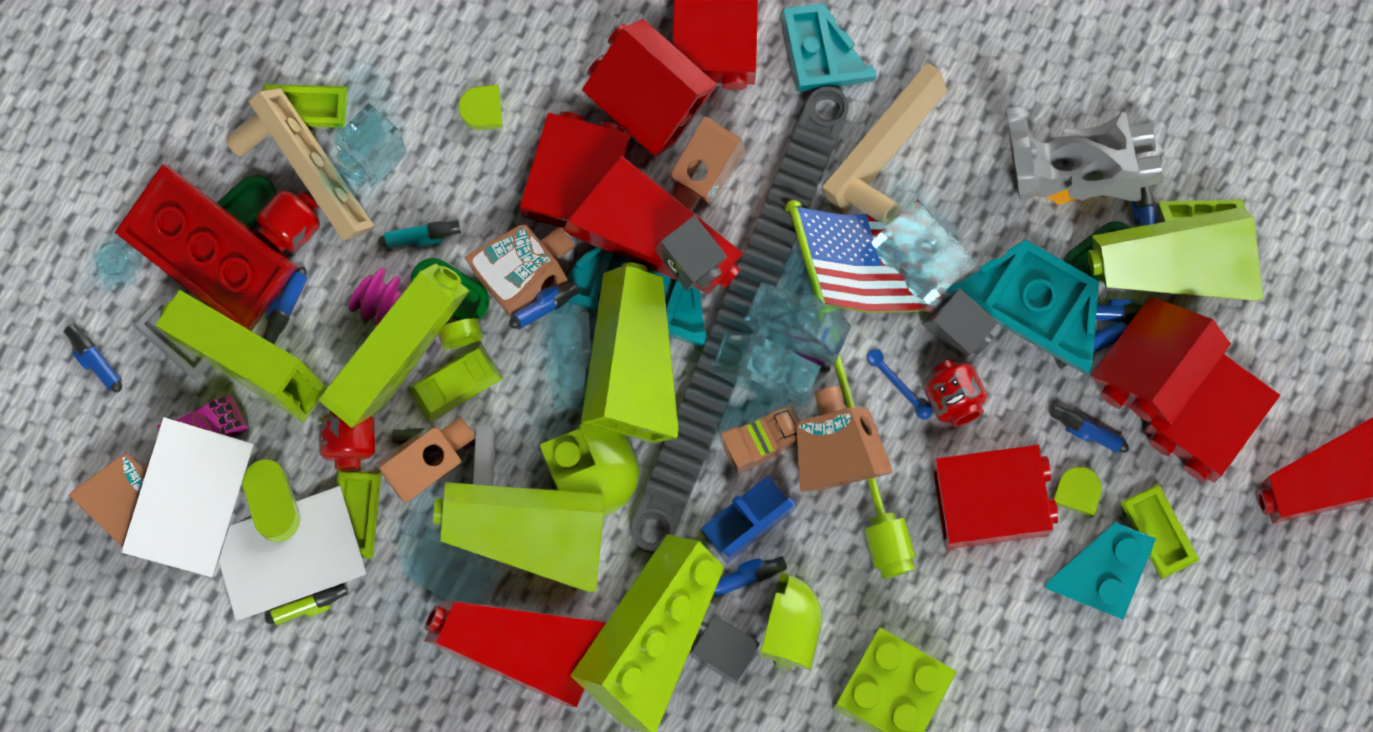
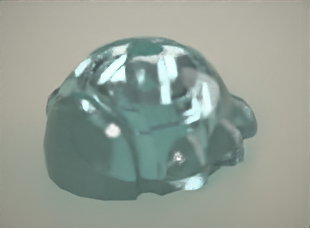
M116 238L111 244H101V250L92 253V259L95 261L98 276L103 281L104 287L107 290L112 289L114 285L119 289H123L126 282L134 284L137 281L136 271L140 270L143 257L140 252L128 243L124 245ZM112 258H117L115 263H110Z

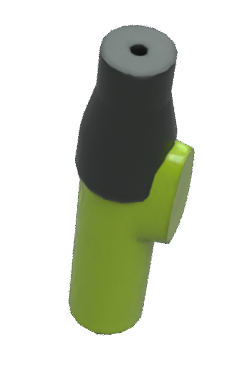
M344 583L273 608L266 615L265 621L268 624H276L277 626L304 614L308 618L330 609V605L339 598L349 595Z

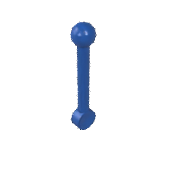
M874 349L869 351L867 362L871 366L878 367L916 408L918 418L922 420L929 419L933 413L931 406L922 403L883 361L884 355L880 350Z

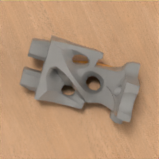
M1006 108L1008 134L1019 199L1038 196L1046 197L1056 204H1062L1074 200L1083 201L1090 197L1103 195L1137 202L1141 200L1142 187L1163 183L1159 155L1137 159L1135 155L1156 151L1152 123L1129 125L1127 113L1121 112L1112 120L1100 126L1083 129H1064V136L1057 138L1053 142L1041 143L1031 136L1024 108ZM1063 159L1074 163V167L1070 171H1060L1053 164L1055 161Z

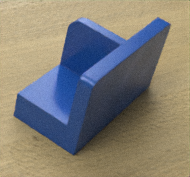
M767 476L741 497L738 495L734 497L732 504L701 527L700 531L726 564H728L793 513L796 508V502L791 497L787 499L770 477Z

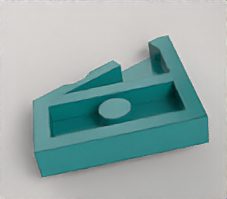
M824 3L783 8L780 17L796 92L816 90L826 86H848L876 79V70L872 65L867 67L853 49L855 43L845 31L837 26L834 16Z
M1112 522L1094 541L1079 551L1054 576H1051L1046 581L1044 588L1124 620L1156 538L1117 522Z

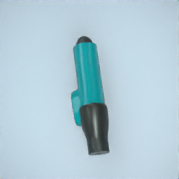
M459 220L435 221L425 225L384 232V235L378 238V244L390 249L411 244H417L418 247L442 243V239L461 233Z

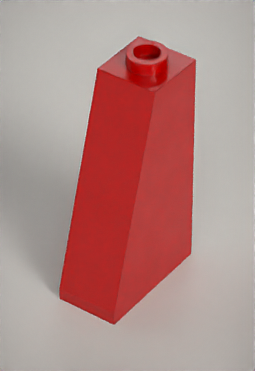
M621 155L569 218L563 230L570 236L677 280L654 250L661 240L695 214ZM696 216L727 255V258L718 267L722 274L704 289L698 283L693 286V288L710 294L718 284L726 289L741 270L735 265V262L743 253Z
M1373 417L1269 475L1261 482L1262 489L1257 491L1258 503L1262 513L1270 515L1272 524L1373 501Z
M442 600L440 606H434L427 617L424 628L428 633L424 642L560 704L577 707L584 688L570 675L606 623Z

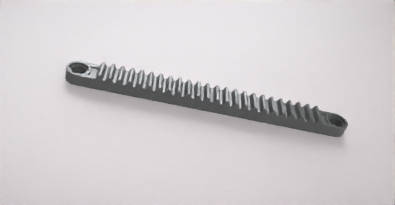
M826 86L818 88L808 98L785 156L781 161L780 168L776 173L773 185L763 204L760 216L756 221L755 228L751 233L748 245L738 264L741 270L731 281L722 307L711 329L710 336L693 372L690 384L680 403L677 412L678 437L665 441L660 451L657 463L646 485L630 529L632 541L643 552L653 554L667 534L675 535L797 240L790 211H785V206L790 200H797L801 203V208H810L846 121L849 108L848 100L844 93L835 87ZM822 100H832L839 107V113L833 119H823L816 113V105ZM654 519L663 524L665 534L658 542L650 543L641 537L640 527L647 520Z

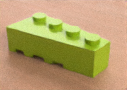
M667 534L570 676L624 726L641 732H657L720 580L724 566L700 541Z

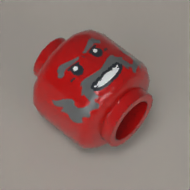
M281 190L258 213L257 222L260 228L256 232L281 253L285 250L292 253L298 252L320 228V220L315 214L319 206L301 190L296 195L289 191Z
M947 360L936 365L931 370L933 376L926 382L924 390L939 421L951 423L953 427H959L974 421L984 413L982 407L987 402V392L972 365L967 363L956 364L954 360Z
M329 410V414L322 416L319 420L320 456L325 460L333 461L334 469L337 470L360 469L361 461L368 460L375 454L374 418L371 416L351 428Z

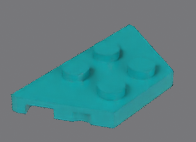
M1025 239L1008 249L1007 253L1001 258L990 260L980 266L978 272L959 283L956 281L948 287L947 292L960 288L998 322L997 324L1089 377L1092 372L1099 293L1098 280Z
M596 247L591 252H587L576 263V267L566 275L568 279L566 284L575 282L579 288V294L572 297L567 303L598 313L603 274L620 268L623 263L634 262L599 247ZM647 268V272L663 277L669 337L704 348L707 336L700 290L692 287L686 291L679 281Z

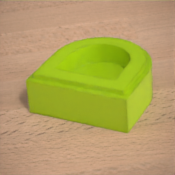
M499 85L473 87L462 95L459 101V112L462 121L468 127L475 130L503 128Z
M474 318L447 324L438 334L442 349L445 351L483 341L482 339L484 338L480 322Z
M1074 467L1062 475L1053 498L1057 506L1094 517L1102 493V484L1094 471L1086 467Z

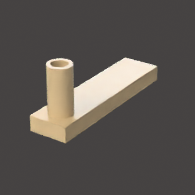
M927 62L822 186L829 204L839 213L844 215L854 205L884 225H889L896 218L900 208L899 203L869 184L947 93L940 69Z
M282 89L260 91L248 102L256 113L227 136L226 141L230 149L238 156H244L271 134L343 241L361 237L375 227Z

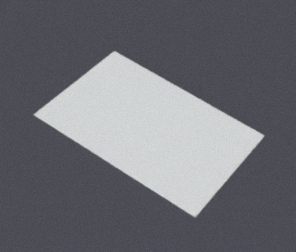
M163 417L121 553L212 577L253 444Z
M340 486L296 502L300 515V524L295 534L286 541L275 543L266 540L255 529L252 518L229 527L219 564L236 621L366 575Z

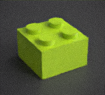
M879 627L833 709L873 732H924L957 671Z

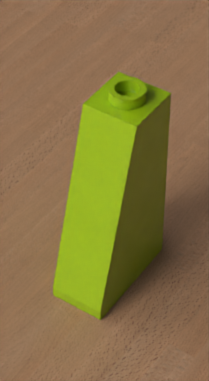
M1243 207L1092 236L1093 250H1088L1090 271L1093 276L1097 275L1106 287L1253 301L1264 299L1254 216Z
M623 263L620 268L603 274L581 422L650 443H658L677 438L679 430L663 277L647 272V267L644 265Z
M437 264L420 271L321 395L319 401L351 428L385 408L468 294L469 290L461 284L460 277L451 269Z
M181 290L177 292L173 300L163 307L160 318L155 324L170 340L200 359L205 360L217 370L302 423L305 422L318 403L319 398L327 389L300 359Z
M445 482L444 498H435L433 524L441 525V542L587 592H596L604 518L603 494Z

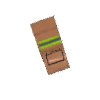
M792 406L778 409L742 427H734L721 433L720 442L737 475L797 445L796 426L800 420Z

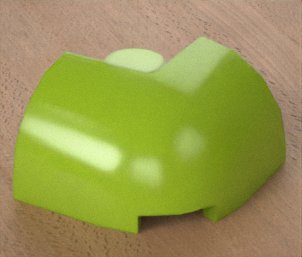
M583 423L579 425L580 428L539 444L557 491L603 494L604 516L615 512L627 504L637 489L640 475L638 460L631 441L626 435Z
M781 572L759 657L775 661L776 667L792 671L794 666L811 671L822 628V608L817 594L805 581Z

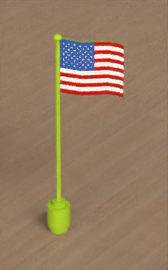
M790 200L785 206V211H790L844 402L846 408H855L826 306L865 313L922 312L930 314L946 295L947 290L928 226L925 221L897 215L889 225H884L868 214L841 215L801 208L802 205L799 201ZM876 478L867 479L877 516L869 519L871 526L863 531L874 569L880 571L882 579L912 572L915 570L913 560L917 557L906 519H896L894 512L885 513Z

